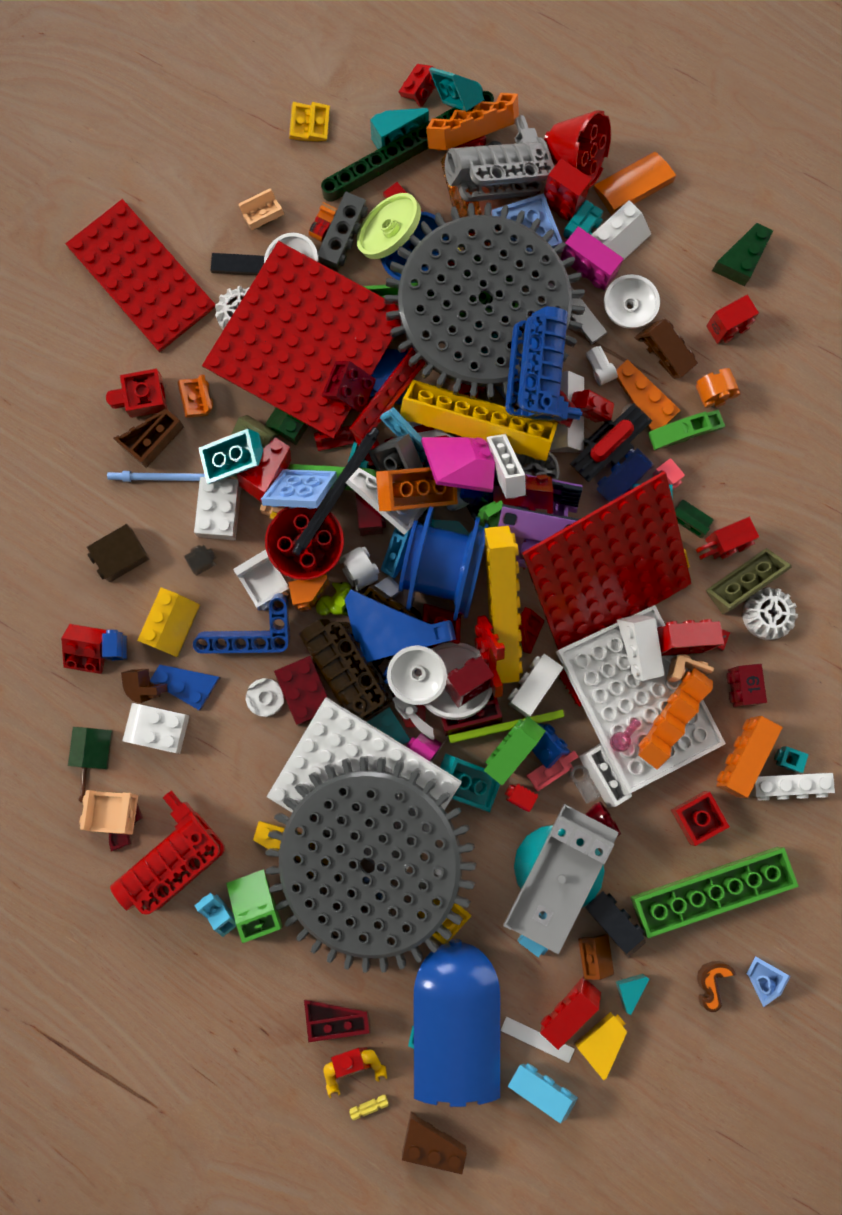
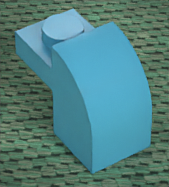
M209 893L194 905L197 911L208 919L213 930L222 937L236 927L233 913L217 894L214 896L212 893Z

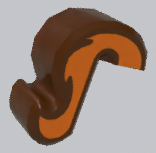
M712 961L704 964L698 971V984L705 991V994H700L698 999L701 1006L707 1011L717 1012L722 1007L717 978L736 975L732 967L724 962Z

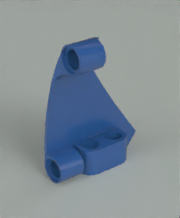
M350 589L344 599L354 639L360 643L362 654L367 662L395 655L400 650L409 646L419 645L427 647L456 640L451 620L430 624L377 602Z

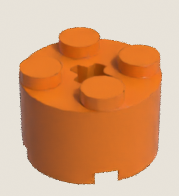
M730 368L720 369V373L715 375L713 372L709 373L696 382V389L705 408L713 405L715 408L720 407L726 403L725 400L733 399L740 395L738 385Z

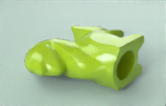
M333 582L332 585L336 593L333 597L328 595L322 596L316 603V611L322 616L328 615L330 612L334 615L343 614L347 616L348 612L344 599L349 593L351 585L348 582Z

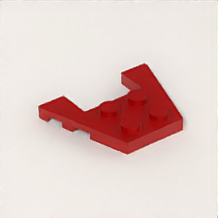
M485 615L477 617V625H475L477 638L474 639L477 650L479 649L482 659L495 675L491 685L494 697H502L503 684L496 670L497 661L505 658V646L503 643H498L499 636L492 634L491 630H493L491 623Z

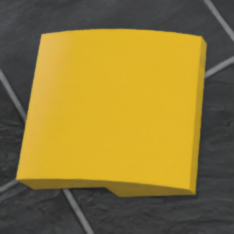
M293 102L291 106L289 139L314 142L327 141L330 106L312 102L311 105Z

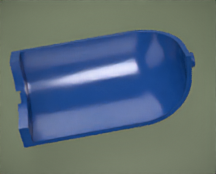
M451 939L450 942L440 945L435 953L431 951L418 970L414 984V1099L432 1105H437L438 1102L450 1103V1107H466L467 1102L475 1101L481 1105L500 1098V985L492 963L482 951L470 944L463 943L460 939Z

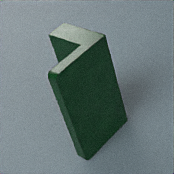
M681 500L675 509L678 524L699 538H703L707 534L713 522L711 517L685 500Z

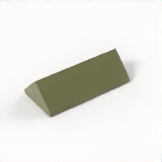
M766 548L708 588L706 592L720 612L725 614L792 567L785 560Z

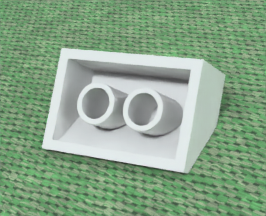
M629 200L591 236L625 260L651 235V232L642 212Z

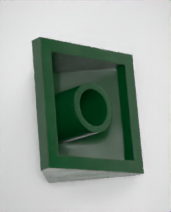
M73 727L68 766L108 769L112 730Z

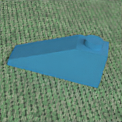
M396 527L394 529L380 569L393 578H396L402 569L412 527L405 535Z

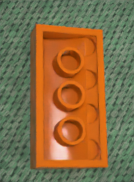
M653 152L600 181L593 188L612 216L627 201L630 200L635 204L673 183L676 174L658 153Z

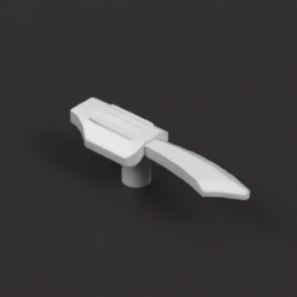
M396 696L392 698L395 708L404 719L410 718L425 736L434 740L433 728L415 714L417 707L403 702Z

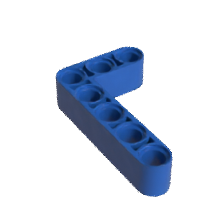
M277 593L272 597L269 603L270 631H204L196 636L193 641V649L202 654L275 653L285 651L290 641L288 598L282 593ZM279 600L284 606L276 607L274 601ZM281 619L285 625L278 626L275 620ZM262 638L266 644L260 645L256 639ZM282 638L285 644L280 645L275 639ZM204 639L208 645L203 646L198 640ZM218 639H224L227 645H220ZM237 639H244L246 645H240Z

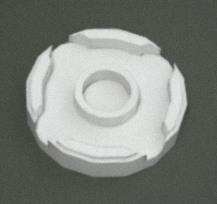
M266 678L253 682L246 694L248 708L252 713L261 717L275 715L281 710L285 699L280 685L276 681Z

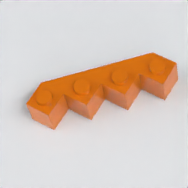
M500 93L496 102L482 101L475 105L473 111L454 110L450 119L432 118L426 128L429 149H436L437 151L448 150L513 125L515 118L519 115L518 94Z
M695 667L691 672L687 671L676 691L668 698L667 705L653 721L654 725L649 733L639 743L638 756L657 770L670 758L671 747L685 734L686 724L699 712V703L712 691L713 681Z

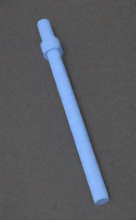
M131 471L107 473L108 480H122L123 482H131L132 480L200 481V477H205V474L132 473Z

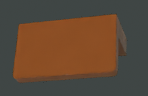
M608 934L579 938L584 979L601 980L614 975Z

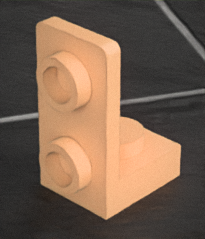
M680 654L671 659L666 680L676 682L682 679L686 668L693 670L695 667L704 675L712 673L714 668L708 666L707 662L695 661L688 655Z

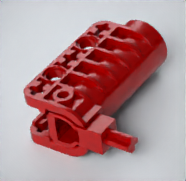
M172 790L164 795L163 799L173 810L170 815L178 823L174 826L176 830L110 885L112 894L126 911L136 907L139 912L147 915L159 910L220 858L225 851V845L205 820L192 809L188 802L182 803ZM212 846H214V853L206 855L205 852L209 853L213 849ZM195 859L200 861V867L195 865ZM183 871H184V872L188 871V872L190 873L189 875H188V873L185 874V875L182 877V881H178V882H177V881L174 880L175 878H176V880L179 879V878L182 876V872H183ZM165 886L169 889L168 894L164 890ZM159 889H160L161 894H162L164 897H161V896H160V893H158V890H159ZM156 898L157 900L150 905L151 899Z

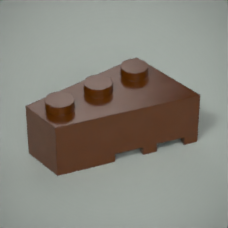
M666 318L650 323L634 337L637 341L641 339L648 346L646 350L649 353H655L660 359L658 363L673 379L682 378L698 364L694 353L687 349L683 338L677 335L673 324L666 320Z
M411 1112L402 1150V1161L462 1175L467 1155L466 1146Z

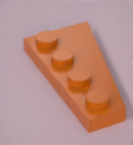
M628 359L616 370L618 374L616 379L624 392L632 400L631 403H635L652 420L648 425L650 431L667 425L681 411Z

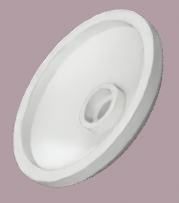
M287 233L277 237L267 248L264 257L265 263L277 242L280 241L317 262L319 261L318 252L313 242L305 235L299 233Z
M624 275L615 279L607 288L604 296V307L607 315L615 324L628 329H637L646 326L655 318L660 307V297L656 287L648 279L639 275ZM627 305H631L632 309L627 308Z
M419 645L409 646L397 652L390 661L387 670V680L390 689L397 698L408 704L423 705L432 702L443 692L446 686L447 668L443 659L434 650ZM420 669L422 671V674L417 675L415 673V670Z

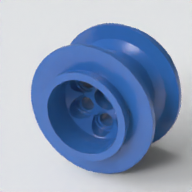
M430 506L424 525L419 524L418 520L413 522L398 591L409 590L406 610L411 611L415 594L418 592L453 600L455 606L453 621H457L458 614L464 615L463 618L467 619L485 545L484 528H488L489 524L480 526V517L476 516L474 528L469 535L431 527L434 507Z

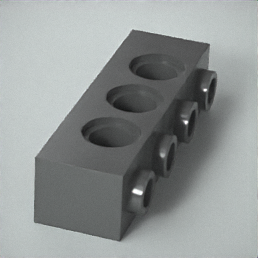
M345 192L318 251L319 263L335 271H338L340 266H344L347 250H351L354 243L353 237L355 234H358L361 227V219L365 218L368 212L366 199ZM354 215L353 218H348L347 216ZM343 230L347 231L346 234H340ZM335 246L340 247L339 250H333L332 248Z

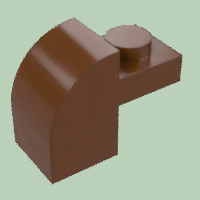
M131 669L121 672L124 692L134 702L143 703L152 698H158L161 693L168 691L167 684H150L149 669Z

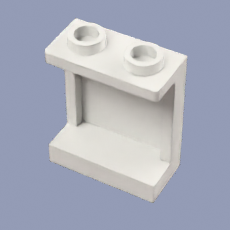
M266 550L233 569L258 610L262 609L265 611L269 609V603L277 593H282L286 597L289 596V586L282 574L271 563Z

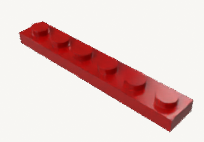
M413 348L410 349L349 428L361 441L373 427L376 428L381 422L380 416L391 409L425 365V362L421 359L416 365L409 366L410 358L416 354Z

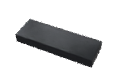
M212 253L210 270L211 273L258 275L264 265L265 256Z

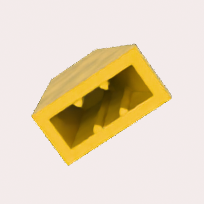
M611 1012L574 1043L603 1080L607 1078L627 1034L623 1027L626 1023L618 1014L614 1016Z

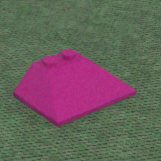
M422 437L421 442L436 485L485 492L493 491L495 461L486 440L478 437Z

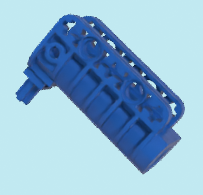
M546 306L532 313V316L527 321L522 320L514 325L505 404L509 415L542 421L555 420L560 422L567 420V418L580 420V416H582L581 409L568 407L569 402L564 401V397L560 396L568 312L566 310ZM522 326L523 329H525V332L523 334L522 331L519 330V328ZM518 344L523 345L522 354L517 350ZM518 364L519 367H521V371H519V373L518 369H515V366ZM515 382L519 383V392H516L513 388ZM514 403L516 404V406H518V409H516L515 411L514 408L511 407V405Z

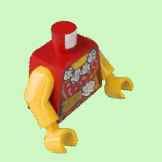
M367 1047L356 1048L333 1056L330 1059L331 1062L327 1063L323 1069L329 1098H331V1094L337 1092L338 1096L340 1095L336 1080L371 1068L375 1072V1080L377 1082L380 1081V1076H384L387 1079L386 1066L381 1065L376 1053L372 1049H367Z

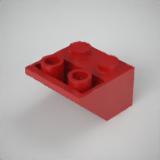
M69 624L61 637L63 668L102 674L105 659L102 658V634L106 633V630Z

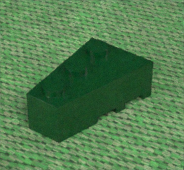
M756 223L716 262L712 271L745 287L774 230Z

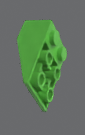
M264 869L226 883L235 923L242 943L280 930L283 927L279 912L275 908L276 903L273 894L269 891L270 885Z

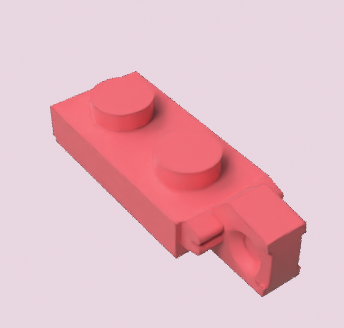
M573 750L568 755H562L551 768H546L542 764L526 776L538 792L570 771V768L573 767L571 762L577 759L578 755Z

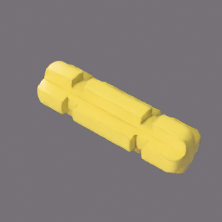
M381 1095L377 1100L374 1098L360 1104L359 1107L351 1108L349 1113L352 1120H357L361 1115L364 1117L378 1111V1108L388 1107L389 1102L386 1095Z

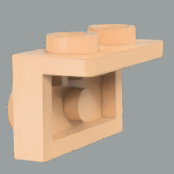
M268 189L239 203L242 215L251 230L284 215L283 209L275 199L272 189Z

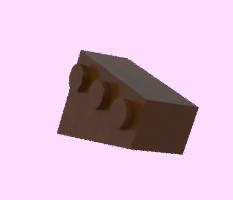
M167 409L146 419V422L137 427L130 428L128 432L121 436L118 435L113 438L145 468L153 462L184 428L181 421Z

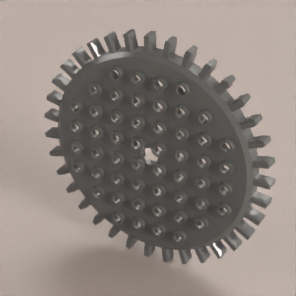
M469 203L468 216L460 218L456 206L451 208L453 220L445 223L439 212L436 213L435 222L438 228L432 231L428 224L423 221L420 229L426 236L419 240L412 234L408 239L410 244L415 246L412 252L401 246L398 248L397 254L407 260L404 266L391 262L390 270L402 274L400 280L386 279L387 287L399 289L398 295H385L384 299L386 304H398V311L386 313L387 321L400 319L402 325L391 329V337L405 334L407 341L398 346V351L402 353L411 347L416 354L410 358L409 366L416 365L422 359L427 364V367L422 372L421 377L423 379L427 378L432 370L441 374L437 379V388L440 389L444 385L446 378L455 381L453 395L459 393L461 384L471 386L469 392L470 399L476 397L477 386L487 387L486 395L488 400L493 399L495 386H502L506 397L511 349L507 345L512 344L514 325L522 320L527 321L529 313H534L546 306L561 308L568 312L567 329L580 331L583 325L582 323L570 320L571 314L583 315L585 311L584 306L572 305L573 298L579 299L585 294L584 289L571 290L570 283L580 280L581 273L567 275L565 268L571 267L574 264L575 258L570 257L564 261L560 260L558 254L563 252L566 244L562 242L555 248H552L548 242L552 239L554 231L552 229L549 230L543 237L537 234L536 231L541 221L538 218L532 223L530 228L521 224L525 217V211H520L516 221L507 219V205L503 206L500 217L491 216V203H486L484 215H475V207L473 203ZM473 232L475 235L470 236L468 233ZM448 237L449 240L444 241L443 238ZM514 237L517 241L513 242L510 238ZM489 242L491 246H485L484 243ZM463 247L465 250L460 251L458 248ZM526 248H531L533 251L528 252ZM436 251L439 255L434 256L432 252ZM504 252L507 256L503 257L500 253ZM479 257L480 261L477 262L474 258ZM448 262H453L455 265L449 266ZM516 263H521L522 267H518ZM425 266L428 270L423 271L421 268ZM494 267L497 271L492 272L490 268ZM469 272L470 276L466 277L464 273ZM532 273H537L538 277H533ZM443 277L444 281H439L437 278ZM506 278H511L512 282H507ZM412 282H417L418 285H417V286H412L411 283H412ZM484 282L486 286L482 287L480 286V283ZM552 283L554 284V287L550 288L548 284ZM458 287L460 291L456 292L454 291V288ZM522 288H527L528 292H523ZM484 291L493 296V301L486 305L479 301V295ZM432 292L434 296L430 297L427 293ZM496 293H501L502 297H497ZM470 298H475L476 302H471ZM542 298L544 302L540 303L538 299ZM447 302L450 306L445 307L443 303ZM512 303H517L518 307L514 308ZM422 307L423 311L418 312L417 308ZM491 308L492 312L488 313L485 309ZM465 313L466 317L462 318L459 314ZM436 317V318H438L440 321H439V322H434V321H433V318ZM506 318L508 322L503 323L501 319ZM480 323L482 327L477 328L475 324ZM454 328L456 332L451 333L449 329ZM423 333H428V334H429V337H428V338H424V337L422 336V334H423ZM491 334H497L498 338H493ZM566 335L565 344L574 347L577 340ZM469 338L472 342L466 343L465 339ZM443 343L445 348H440L438 345ZM518 344L517 350L520 354H522L523 352L522 344ZM481 349H486L488 353L483 354ZM564 352L563 362H565L569 356L566 352ZM460 354L461 358L457 359L454 355ZM502 359L504 363L499 364L497 360ZM476 364L477 369H472L471 365ZM519 364L515 366V369H518V373L521 371Z
M362 756L359 761L360 771H352L349 758L342 760L344 774L339 776L336 775L332 764L324 766L325 772L329 777V780L324 783L316 772L308 775L310 781L315 786V789L311 792L301 783L296 785L294 788L303 797L299 804L290 797L284 799L283 803L291 808L293 813L290 817L282 813L276 814L274 819L285 824L286 827L283 833L278 830H272L268 834L269 837L281 841L280 849L270 848L265 853V855L270 857H279V866L269 867L266 869V874H280L281 883L274 884L269 888L270 893H276L283 890L286 900L280 901L275 908L276 910H283L285 907L290 906L294 915L289 917L284 924L288 927L299 920L304 929L299 932L296 939L301 941L309 933L317 939L310 951L313 954L321 948L322 944H325L331 948L327 956V962L331 963L337 957V952L346 954L344 969L347 970L352 966L354 957H360L363 959L362 970L364 973H367L371 967V959L379 958L380 969L384 973L389 967L387 957L392 956L396 957L399 968L404 969L406 959L403 953L411 951L417 963L421 962L423 954L418 946L425 942L428 948L435 953L439 946L431 936L436 931L446 940H449L452 936L450 930L442 924L447 918L457 925H460L463 920L459 914L454 913L451 909L454 903L468 908L471 901L459 896L458 892L460 887L465 889H473L475 887V882L461 879L462 870L472 871L476 869L477 865L474 862H462L461 853L474 850L475 846L472 843L460 845L458 835L465 834L470 829L469 825L454 828L451 819L457 817L461 809L455 808L449 813L445 812L441 805L449 799L450 794L446 792L436 800L430 794V791L436 785L437 781L435 779L427 782L423 789L416 784L421 770L417 768L411 773L410 779L401 776L404 768V762L402 761L397 762L394 773L385 772L386 757L378 759L377 770H369L367 756ZM341 788L346 789V795L341 794ZM369 790L374 792V797L368 795ZM397 793L402 794L403 798L401 800L397 799ZM327 801L331 802V808H328L326 806ZM355 803L359 805V810L354 809ZM382 806L387 807V813L382 812ZM411 808L416 810V815L410 814ZM312 814L317 816V821L312 820ZM339 817H343L345 819V823H340ZM367 819L372 820V826H369L367 824ZM395 822H400L401 828H396ZM424 824L429 825V831L423 829ZM298 827L303 830L302 834L297 832ZM329 830L330 836H326L324 831ZM353 832L358 834L357 839L352 837ZM380 835H384L386 837V841H381ZM409 837L414 839V844L408 842ZM437 840H441L443 842L442 847H439L436 844ZM310 843H314L316 848L311 849ZM338 845L343 847V852L338 851ZM366 848H369L371 850L370 855L366 854ZM393 851H398L399 857H395ZM422 853H426L428 855L427 860L422 859ZM296 856L301 858V862L296 861ZM324 858L329 861L328 865L323 863ZM364 858L374 860V871L366 873L360 864ZM351 861L356 862L357 866L355 868L351 866ZM383 864L385 869L380 870L378 865ZM408 866L412 867V873L407 872L406 868ZM435 869L441 870L442 874L440 876L436 875ZM309 871L314 873V878L309 877ZM336 874H340L342 880H337ZM364 877H368L370 882L365 883ZM393 879L397 880L398 886L392 885ZM421 882H424L426 884L425 889H422L420 887ZM295 884L299 886V891L296 890ZM325 887L327 889V893H323L321 891V888ZM349 890H353L355 896H351ZM377 893H382L383 899H379ZM406 895L411 897V902L405 900ZM434 898H437V899L440 900V904H439V905H436V904L433 902V899H434ZM307 900H311L313 905L309 906ZM339 903L340 909H336L334 904ZM362 906H367L368 912H364ZM391 908L396 910V915L391 914ZM419 911L424 912V914H425V917H424V918H421V917L418 915V912H419ZM320 916H324L326 921L322 922ZM349 918L353 920V925L347 922ZM375 922H380L381 928L376 927ZM403 925H409L410 930L406 931ZM336 931L339 937L335 936L333 932ZM361 934L367 937L366 941L361 939ZM390 937L394 938V944L389 942Z

